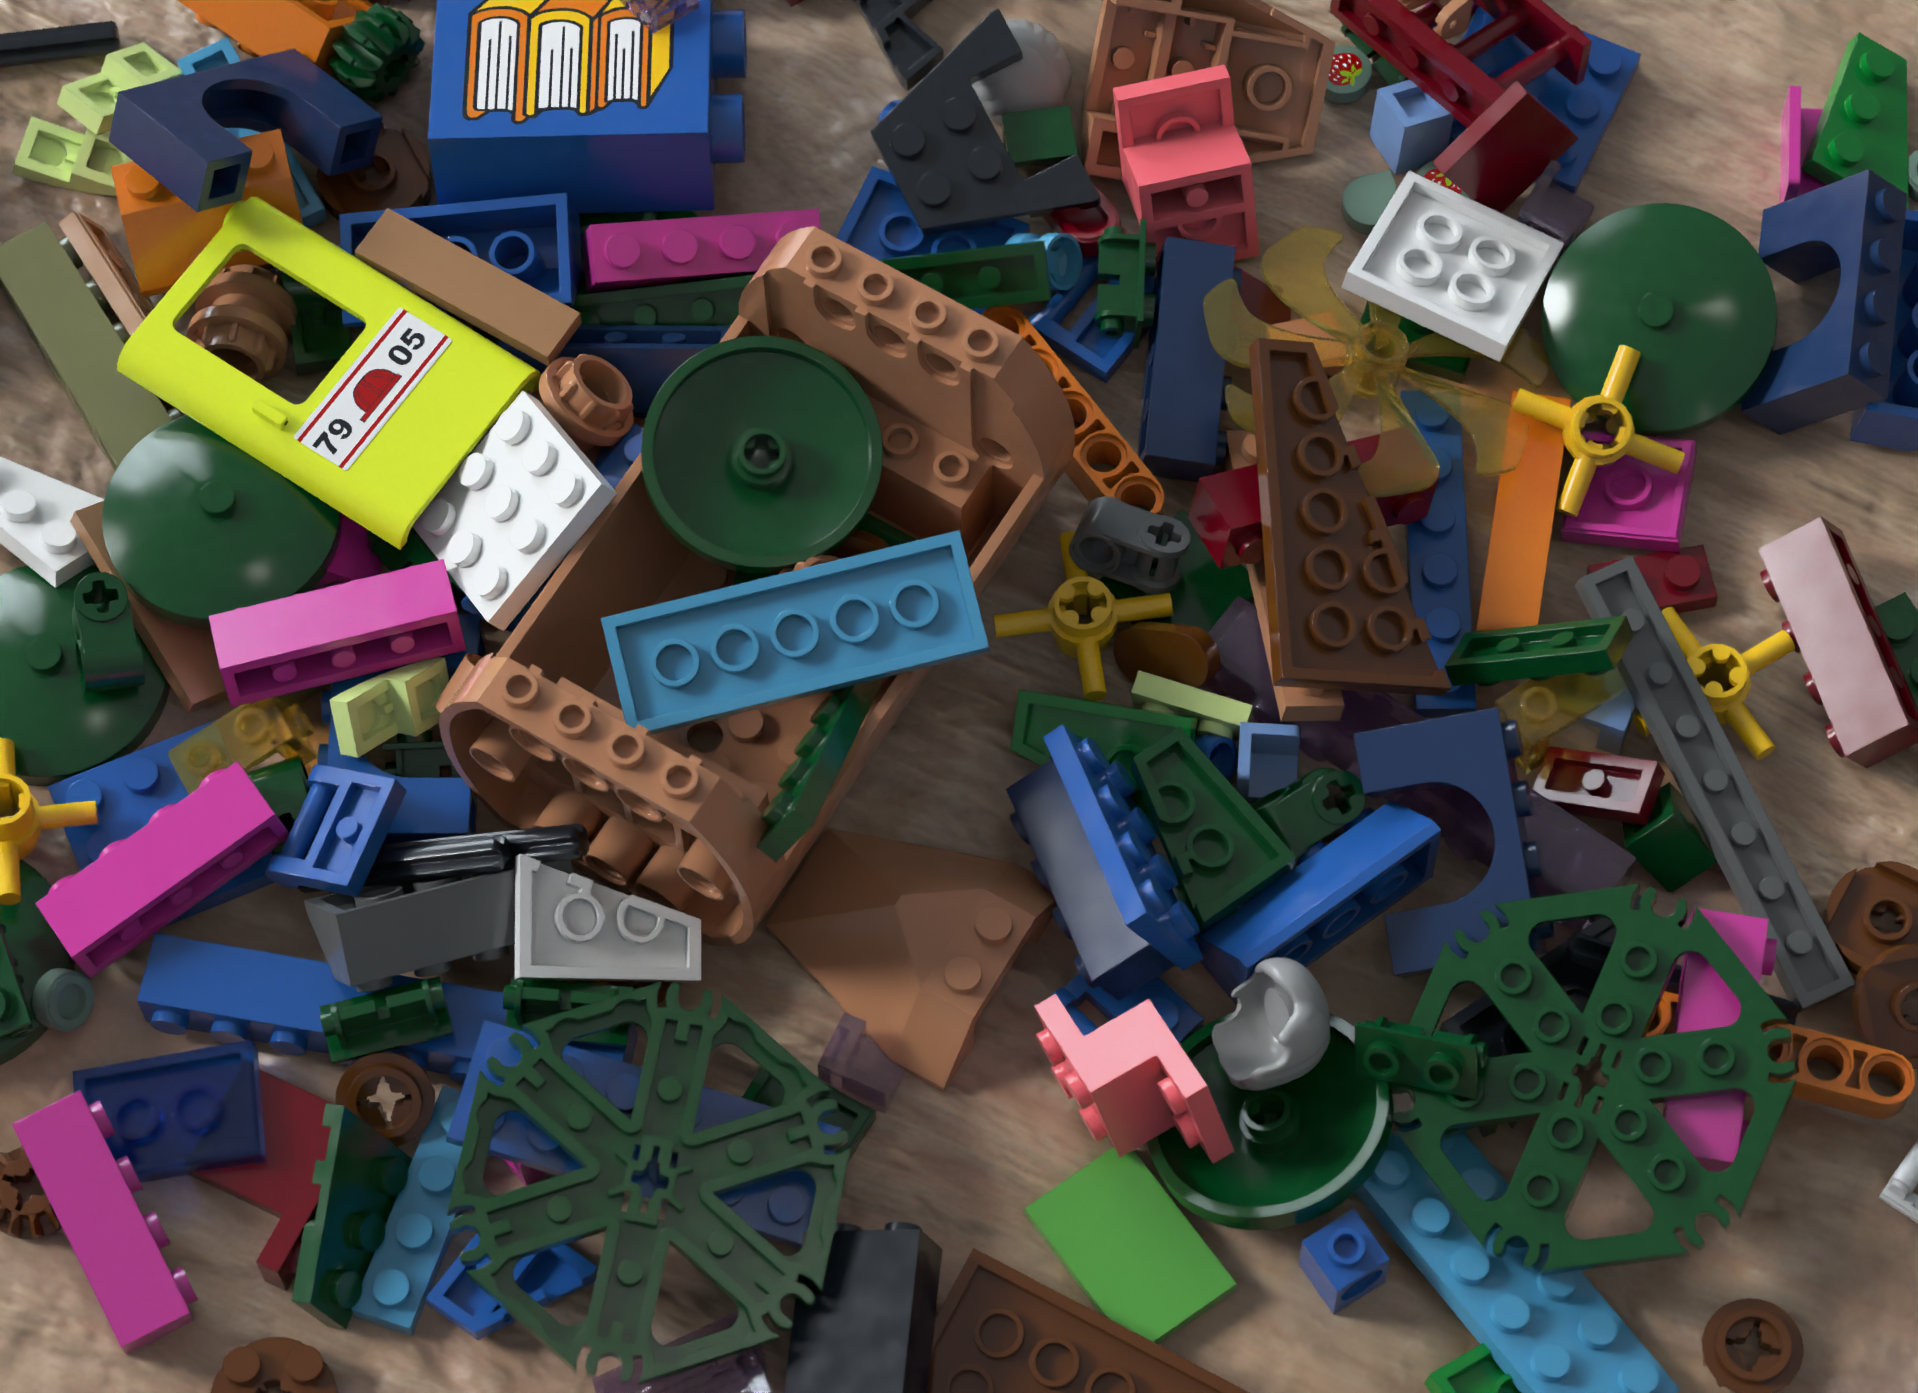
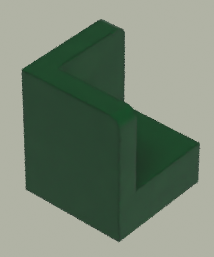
M1069 105L1002 114V142L1016 168L1052 164L1053 166L1075 154L1078 155Z
M1670 782L1659 789L1647 825L1622 822L1625 848L1668 892L1676 891L1717 863L1684 796Z

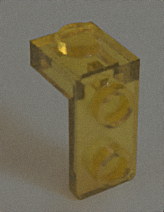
M1615 668V670H1610L1596 676L1578 673L1558 675L1544 681L1529 679L1495 701L1494 708L1498 707L1506 712L1508 721L1517 720L1523 744V756L1514 757V760L1525 775L1542 765L1550 738L1625 691L1626 685L1619 671Z
M277 696L240 705L168 752V757L188 794L197 790L201 782L209 774L219 769H226L236 761L247 772L276 753H279L285 759L300 755L304 766L318 756L308 740V737L313 735L315 731L306 714L298 704L295 703L288 707Z

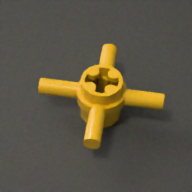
M1619 345L1600 395L1586 397L1572 408L1522 388L1517 393L1512 410L1562 429L1565 447L1572 457L1575 458L1555 507L1561 513L1577 517L1596 468L1611 465L1625 454L1674 474H1677L1681 467L1685 452L1634 433L1635 428L1632 416L1622 404L1641 356V352L1636 349ZM1596 415H1600L1608 419L1605 429L1609 434L1614 435V439L1610 445L1596 444L1591 440L1586 443V439L1580 431L1585 427V424H1591L1596 419Z
M1067 531L1059 536L1066 581L1054 592L1048 603V608L993 614L995 637L1001 638L1051 631L1057 647L1065 655L1078 659L1083 698L1097 701L1107 696L1101 653L1107 649L1117 629V624L1173 616L1172 600L1170 593L1115 599L1114 595L1101 581L1089 577L1088 572L1080 569L1073 562L1069 554V545L1076 531ZM1091 613V623L1079 624V615Z
M1672 606L1663 609L1661 612L1699 685L1706 682L1707 679L1716 680L1707 683L1705 688L1701 685L1700 687L1720 725L1728 722L1756 761L1770 755L1776 746L1746 707L1745 701L1751 688V675L1795 650V645L1790 635L1785 630H1781L1741 654L1734 648L1724 644H1709L1702 647ZM1640 713L1634 715L1633 722L1639 733L1644 737L1651 734Z
M0 738V904L14 905L21 901L20 860L32 853L38 844L42 830L98 824V808L96 800L39 806L38 801L30 793L28 785L21 778L16 777L15 743L11 739Z

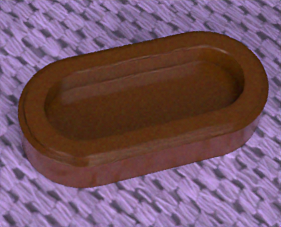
M1141 621L1119 632L1114 641L1116 663L1121 672L1133 682H1135L1138 670L1198 688L1212 680L1220 668V654L1217 645L1207 632L1196 626Z

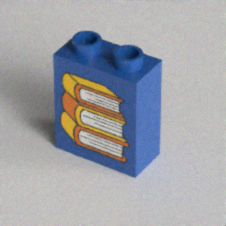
M437 0L428 143L438 205L567 192L578 213L715 210L716 163H745L746 132L743 93L717 94V79L747 77L745 10H715V0Z

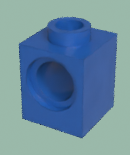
M1352 1209L1302 1241L1299 1266L1334 1315L1386 1282L1390 1258L1356 1210Z

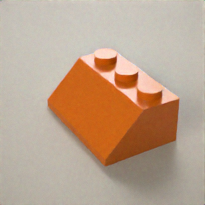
M177 0L194 11V17L201 24L212 29L222 30L237 40L238 48L244 53L257 58L295 48L332 78H334V70L328 65L330 56L336 51L332 46L333 41L341 37L344 32L343 25H350L359 10L367 12L374 5L368 0Z
M281 129L237 138L253 151L241 201L245 202L251 197H259L303 224ZM134 161L111 166L120 214L142 298L167 293L223 227V221L227 212L236 202L196 212ZM248 250L236 252L223 267L229 268L234 265L248 264L267 270L276 268Z

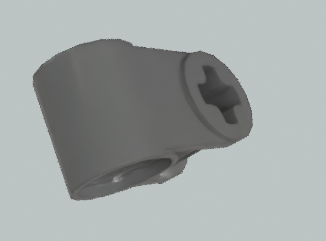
M1097 497L1089 502L1069 545V554L1073 562L1080 569L1088 573L1102 575L1126 583L1145 593L1163 594L1173 591L1179 583L1181 571L1178 562L1180 556L1184 555L1189 548L1191 535L1188 528L1181 521L1173 517L1157 515L1128 505L1117 498ZM1167 533L1169 536L1166 546H1161L1163 534ZM1152 563L1157 564L1153 577L1149 575Z

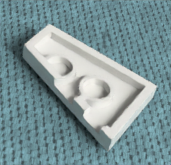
M0 457V543L55 588L95 563L70 521L75 511L105 499Z
M522 854L515 856V980L662 981L696 983L701 981V919L633 894L629 896L593 883L594 880L575 873L568 874L541 864V861Z

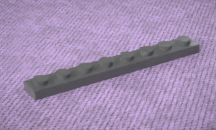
M1633 556L1579 578L1574 586L1591 619L1627 616L1634 637L1616 667L1746 916L1769 919L1766 938L1777 939L1773 970L1789 1001L1797 1005L1798 1013L1850 990L1856 984Z

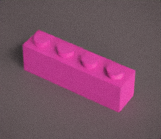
M819 209L589 225L581 235L587 292L756 273L777 242L787 233L813 226L821 229Z
M444 559L208 616L219 669L231 708L466 650Z
M236 761L226 769H219L209 774L201 782L197 790L177 804H170L159 809L151 817L147 825L127 839L118 840L108 845L100 853L96 861L79 873L66 876L57 881L50 888L48 894L35 904L72 959L92 978L285 842L289 832L239 762Z
M1693 908L1688 925L1694 918L1696 908ZM1698 908L1759 985L1761 974L1772 976L1777 939L1766 938L1769 919ZM1696 953L1684 954L1673 1033L1726 1027L1733 1024L1741 1013L1739 1000L1703 956ZM1746 1092L1668 1101L1664 1102L1662 1116L1703 1168L1721 1172L1729 1168L1733 1163L1750 1121L1743 1120L1745 1097L1750 1095Z
M81 1090L12 1123L22 1147L125 1354L127 1355L194 1321L187 1305L197 1301L198 1298L182 1266L170 1272L160 1252V1249L171 1243L155 1211L144 1216L142 1215L132 1194L142 1190L143 1187L127 1155L115 1161L105 1139L116 1134L100 1100L88 1106Z

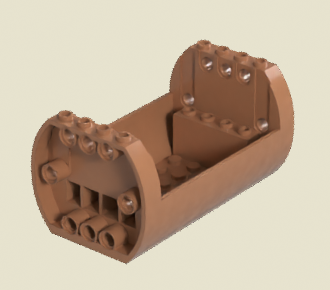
M815 226L800 228L787 233L777 242L742 291L739 300V315L720 342L746 336L781 337L814 347L842 365L857 380L867 394L877 416L882 436V470L878 489L868 513L910 535L916 541L960 530L978 600L1073 457L1075 447L1074 420L1061 387L1040 356L1022 336ZM640 453L614 489L617 494L571 549L497 655L494 657L493 653L481 658L440 714V734L447 755L463 781L508 830L578 823L583 825L587 830V840L590 847L588 854L571 860L573 867L615 891L629 896L633 894L701 919V940L709 945L734 946L744 943L751 937L933 666L884 678L813 826L777 862L773 861L756 847L762 834L769 826L768 823L761 819L762 814L777 794L783 790L778 786V782L790 765L798 758L794 754V750L806 733L814 726L810 722L811 716L830 694L824 692L650 735L649 729L640 724L633 728L625 723L601 618L733 585L736 574L735 570L715 565L691 552L667 530L649 500L642 475ZM703 729L714 730L722 736L720 745L709 752L695 750L690 746L689 741L696 732Z

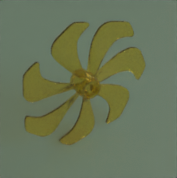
M1302 226L1270 247L1262 259L1261 272L1266 284L1285 305L1336 339L1290 332L1257 319L1248 312L1239 295L1237 283L1233 279L1221 282L1204 297L1203 312L1211 344L1216 352L1230 363L1250 369L1249 346L1257 338L1313 342L1323 368L1344 366V369L1329 379L1339 405V409L1335 413L1339 424L1354 394L1365 399L1378 400L1380 413L1379 444L1373 458L1358 468L1369 496L1375 495V498L1419 492L1431 487L1439 474V464L1434 453L1394 389L1401 377L1447 410L1469 433L1476 444V475L1481 477L1494 476L1516 469L1529 434V424L1524 414L1512 410L1513 405L1505 401L1453 386L1406 368L1405 365L1408 358L1451 356L1476 358L1503 365L1523 378L1533 388L1539 389L1546 378L1549 359L1542 347L1522 326L1519 327L1499 362L1437 332L1409 344L1405 334L1398 328L1403 316L1368 301L1371 322L1363 325L1335 294L1324 270V261L1331 251L1342 242L1343 233L1312 226ZM1227 385L1225 399L1233 421L1255 435L1252 395L1234 385Z

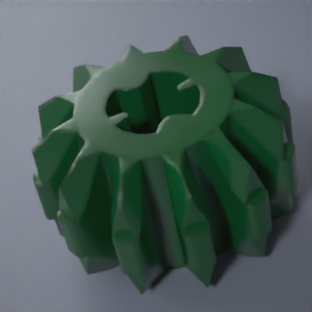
M378 3L372 5L367 12L359 10L350 25H343L344 32L341 37L333 41L332 46L336 51L330 56L328 65L334 70L333 77L345 88L362 100L369 99L374 103H378L387 94L394 96L399 85L404 81H410L409 74L412 69L420 65L421 61L417 56L423 50L425 42L420 38V29L413 25V20L401 11L397 12L390 6L384 7Z

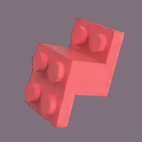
M1225 64L1113 88L1123 183L1138 218L1139 227L1141 219H1147L1146 241L1156 242V257L1167 236L1235 246L1234 261L1259 256L1252 164L1234 124L1231 81Z
M1056 994L1034 1006L1044 1027V1030L1035 1034L1036 1038L1053 1065L1050 1068L1068 1099L1074 1097L1081 1108L1078 1110L1079 1114L1096 1142L1107 1137L1121 1158L1176 1126L1188 1147L1192 1148L1200 1143L1213 1164L1234 1152L1207 1084L1149 999L1086 1036L1082 1035Z

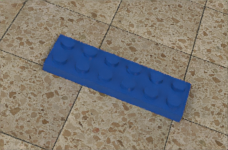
M484 1020L446 1142L463 1146L480 1070L488 1080L499 1086L503 1085V1082L497 1081L490 1074L487 1068V1060L493 1056L506 1067L517 1065L522 1057L509 1044L510 1035L513 1032L523 1035L529 1040L534 1049L539 1045L532 1036L523 1031ZM566 1045L562 1054L563 1061L631 1120L642 1067ZM703 1086L693 1133L774 1107ZM508 1112L500 1116L496 1121L488 1155L520 1163L524 1166L557 1176L583 1168L525 1115L519 1112ZM818 1121V1126L824 1133L835 1134L842 1131L840 1127ZM635 1147L633 1160L638 1161L640 1147ZM836 1149L832 1151L824 1150L825 1154H835ZM659 1151L653 1152L651 1166H647L644 1175H633L632 1182L641 1185V1196H643V1202L646 1203L649 1202V1198H653L656 1189H667L668 1182L659 1179V1168H657ZM672 1154L670 1168H676L678 1155ZM793 1171L717 1195V1197L763 1238L801 1249L803 1231H808L816 1187L813 1179L808 1174L801 1171ZM662 1203L661 1207L667 1209L668 1204Z

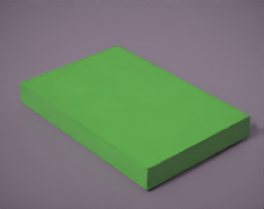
M1111 1148L1025 1208L1027 1219L1099 1314L1158 1345L1236 1291L1237 1283L1134 1150L1120 1158L1114 1148Z

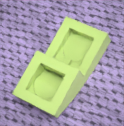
M145 42L107 54L100 73L63 85L57 105L94 134L99 135L111 130L119 91L182 75L175 65Z
M31 116L14 163L12 174L69 190L117 196L111 166L132 162L133 160L109 142L110 132L106 131L96 135L87 128L86 133L82 134Z
M435 657L391 670L329 699L340 754L359 758L398 733L416 737L438 724L441 713L436 709L435 703L449 682L445 658Z

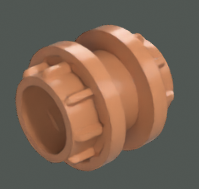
M248 264L223 268L221 273L215 276L197 298L195 304L196 314L190 321L186 337L262 384L264 379L276 375L285 364L289 350L288 338L291 336L290 324L295 325L298 314L297 305L292 296L284 289L283 281L280 277L271 271Z
M582 353L577 358L561 357L555 359L541 374L538 390L533 393L529 390L526 392L542 403L592 464H594L602 446L617 444L633 425V396L628 381L616 367L597 356Z

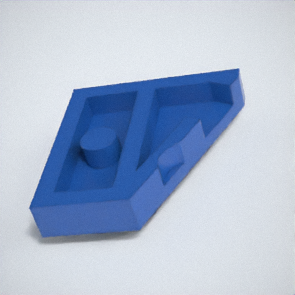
M477 1233L462 1252L472 1250L478 1246L480 1237ZM565 1244L524 1257L516 1264L513 1276L517 1285L543 1308L593 1283L596 1280L598 1267ZM459 1255L427 1295L426 1301L429 1307L478 1341L517 1320L466 1275L467 1270H476L490 1263L489 1259L485 1258L481 1263L473 1266H465L461 1264Z

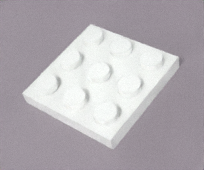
M1408 171L1349 267L1341 288L1500 362L1556 264L1565 243L1416 173Z
M522 391L511 406L503 412L497 423L471 455L463 461L458 471L427 506L412 527L438 560L444 559L446 570L486 621L504 631L610 503L617 492L542 403L530 394Z

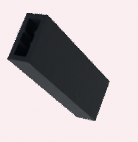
M889 1222L885 1224L884 1230H863L861 1227L853 1224L835 1223L821 1294L807 1281L800 1278L797 1281L812 1291L815 1301L808 1309L795 1298L784 1393H927L943 1249L927 1236L920 1226L908 1222ZM803 1231L801 1249L805 1244L807 1231Z

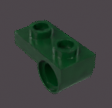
M282 271L284 289L292 296L298 309L295 325L290 324L294 360L298 376L331 371L353 344L351 327L343 325L342 308Z

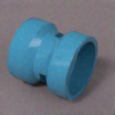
M1017 233L1010 237L1005 244L1045 240L1051 290H1068L1075 286L1080 278L1083 258L1081 248L1076 239L1068 233H1047L1044 236L1038 233Z

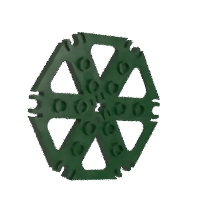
M1640 884L1495 903L1496 909L1506 917L1509 926L1501 928L1499 920L1492 912L1486 909L1483 910L1480 916L1484 924L1489 928L1488 937L1481 942H1473L1466 937L1460 928L1455 931L1454 935L1457 945L1467 955L1465 959L1457 956L1450 949L1447 941H1445L1409 1025L1423 1027L1424 1035L1433 1036L1452 991L1460 984L1474 983L1482 989L1530 1052L1487 1058L1483 1068L1477 1067L1476 1099L1388 1082L1392 1094L1410 1093L1416 1098L1412 1109L1392 1114L1395 1125L1409 1128L1422 1123L1420 1128L1408 1132L1396 1131L1398 1137L1485 1251L1488 1239L1498 1227L1502 1230L1496 1235L1493 1242V1253L1496 1257L1503 1259L1507 1247L1513 1241L1521 1240L1529 1245V1251L1523 1263L1525 1269L1533 1271L1539 1266L1542 1259V1248H1550L1547 1262L1541 1269L1543 1275L1690 1257L1689 1252L1680 1245L1675 1234L1683 1230L1690 1245L1699 1251L1702 1250L1706 1245L1701 1235L1696 1232L1697 1222L1703 1217L1710 1216L1718 1220L1726 1231L1730 1229L1732 1224L1729 1213L1722 1205L1718 1204L1721 1199L1735 1208L1739 1218H1741L1797 1085L1796 1079L1786 1083L1770 1082V1077L1780 1080L1788 1079L1796 1074L1794 1061L1776 1063L1769 1058V1051L1774 1045L1792 1042L1790 1029L1782 1027L1772 1028L1765 1033L1762 1030L1775 1024L1788 1025L1787 1018L1697 906L1694 918L1684 930L1681 927L1688 918L1687 901L1679 899L1675 911L1670 916L1659 917L1654 914L1653 906L1656 904L1658 892L1657 889L1649 887L1643 893L1640 900V910L1633 909L1634 900L1641 891ZM1601 916L1609 919L1615 925L1616 937L1582 1014L1532 951L1529 945V938L1532 931L1544 923ZM1686 953H1696L1703 956L1741 1004L1739 1018L1729 1026L1645 1037L1680 956ZM1584 1039H1587L1588 1042L1583 1054H1578ZM1604 1048L1605 1051L1601 1058V1073L1608 1080L1605 1088L1594 1086L1590 1094L1586 1093L1581 1107L1578 1108L1582 1098V1083L1575 1076L1578 1068L1588 1071L1592 1067L1593 1062L1597 1063ZM1621 1053H1622V1054H1623V1057H1622V1059H1621V1061H1620V1064H1619L1618 1068L1615 1069V1066H1616V1064H1617V1062H1618V1059H1619V1057H1620V1055H1621ZM1568 1087L1563 1101L1559 1100L1563 1088ZM1746 1092L1752 1097L1755 1103V1110L1731 1166L1721 1172H1711L1700 1165L1653 1104ZM1600 1101H1603L1598 1115H1596L1595 1113L1600 1104ZM1537 1119L1508 1189L1497 1200L1486 1201L1476 1196L1442 1151V1138L1448 1130ZM1601 1142L1654 1211V1217L1651 1225L1640 1233L1585 1240L1577 1239L1568 1233L1565 1223Z
M661 981L523 1024L522 1031L532 1036L539 1045L534 1049L529 1040L523 1035L515 1032L510 1035L509 1044L521 1054L522 1058L517 1065L512 1067L502 1065L493 1056L487 1060V1068L490 1074L497 1081L503 1082L502 1086L488 1080L481 1070L479 1072L447 1211L448 1216L458 1211H475V1215H460L450 1222L452 1234L471 1230L480 1237V1242L476 1248L459 1254L462 1265L473 1266L481 1263L485 1258H488L490 1263L479 1269L466 1271V1275L575 1373H577V1360L584 1348L590 1350L585 1365L588 1378H595L597 1365L602 1358H617L622 1365L619 1384L626 1386L632 1379L634 1371L633 1360L641 1359L643 1363L642 1375L638 1382V1386L779 1341L780 1336L770 1331L762 1320L767 1316L771 1324L779 1331L788 1333L791 1330L793 1322L781 1312L780 1303L784 1299L791 1297L798 1299L808 1309L814 1304L815 1298L812 1291L804 1284L796 1282L798 1278L812 1284L821 1294L851 1150L849 1148L842 1153L836 1154L824 1153V1150L832 1151L841 1148L847 1143L849 1137L847 1130L839 1131L835 1134H827L818 1126V1121L821 1117L837 1112L838 1104L835 1099L818 1101L813 1107L808 1103L819 1096L830 1095L831 1089L723 994L720 1011L717 1017L712 1019L709 1017L713 1005L712 990L704 989L701 1004L697 1009L685 1010L677 1001L680 984L674 982L667 990L666 1007L659 1008L657 1005V996L662 986ZM623 1024L638 1025L646 1032L648 1044L631 1120L563 1061V1050L568 1043ZM724 1044L737 1046L781 1085L784 1091V1100L780 1106L693 1133L709 1057L718 1046ZM508 1112H519L525 1115L583 1167L582 1169L500 1195L490 1193L483 1183V1174L495 1123L500 1116ZM635 1147L641 1148L638 1161L633 1160ZM659 1151L657 1161L659 1179L668 1182L667 1189H656L653 1198H649L646 1214L640 1213L643 1203L641 1185L632 1182L633 1175H644L647 1166H651L653 1152ZM672 1154L678 1155L675 1169L670 1168ZM793 1171H801L808 1174L815 1183L816 1193L803 1248L794 1255L783 1256L722 1202L717 1195ZM625 1195L630 1196L627 1212L621 1211ZM662 1203L668 1204L665 1220L658 1219ZM606 1231L589 1313L580 1324L566 1326L559 1323L515 1282L513 1276L514 1268L524 1257ZM669 1244L735 1302L738 1309V1318L732 1327L674 1347L661 1345L655 1340L651 1326Z

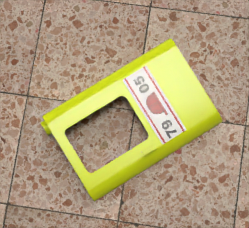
M251 197L245 202L238 201L229 209L224 218L223 227L130 336L117 362L118 372L399 550L406 544L408 534L415 521L496 420L511 406L522 391L527 392L529 390L531 393L537 391L541 376L537 369L259 197ZM251 251L366 324L364 331L304 403L292 404L175 330V325L236 252Z

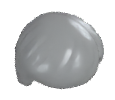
M1005 19L1022 51L1023 59L972 84L990 120L1001 127L1002 114L1062 106L1064 95L1071 84L1072 68L1065 49L1058 43L1056 36L1052 32L1045 30L1042 25L1025 19Z
M1274 957L1260 962L1249 979L1232 991L1231 996L1233 998L1237 997L1238 1000L1234 1014L1224 1022L1217 1023L1212 1031V1039L1218 1053L1219 1062L1229 1081L1238 1088L1253 1091L1266 1090L1288 1083L1311 1071L1319 1063L1327 1050L1331 1037L1330 1013L1327 1000L1312 973L1299 962L1288 958Z

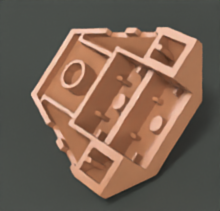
M1102 0L1082 104L1081 162L1089 175L1123 180L1113 88L1224 64L1230 75L1234 124L1251 164L1313 154L1336 42L1261 0Z
M827 828L765 925L769 933L815 982L818 981L840 1004V1008L853 1023L856 1021L878 1045V1050L891 1064L945 1092L975 1044L974 1025L1027 940L1037 944L1053 918L1052 910L1058 905L1052 892L1047 891L1042 886L1034 873L1015 863Z

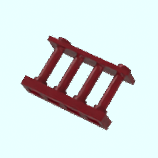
M1331 0L1329 11L1467 128L1516 81L1524 87L1550 69L1555 68L1575 86L1583 82L1592 41L1577 26L1570 24L1542 0H1473V3L1475 2L1495 20L1456 45L1448 43L1432 30L1438 25L1435 19L1442 10L1433 2L1417 12H1413L1404 7L1398 0ZM1512 35H1515L1535 52L1496 78L1488 76L1472 63L1473 60Z

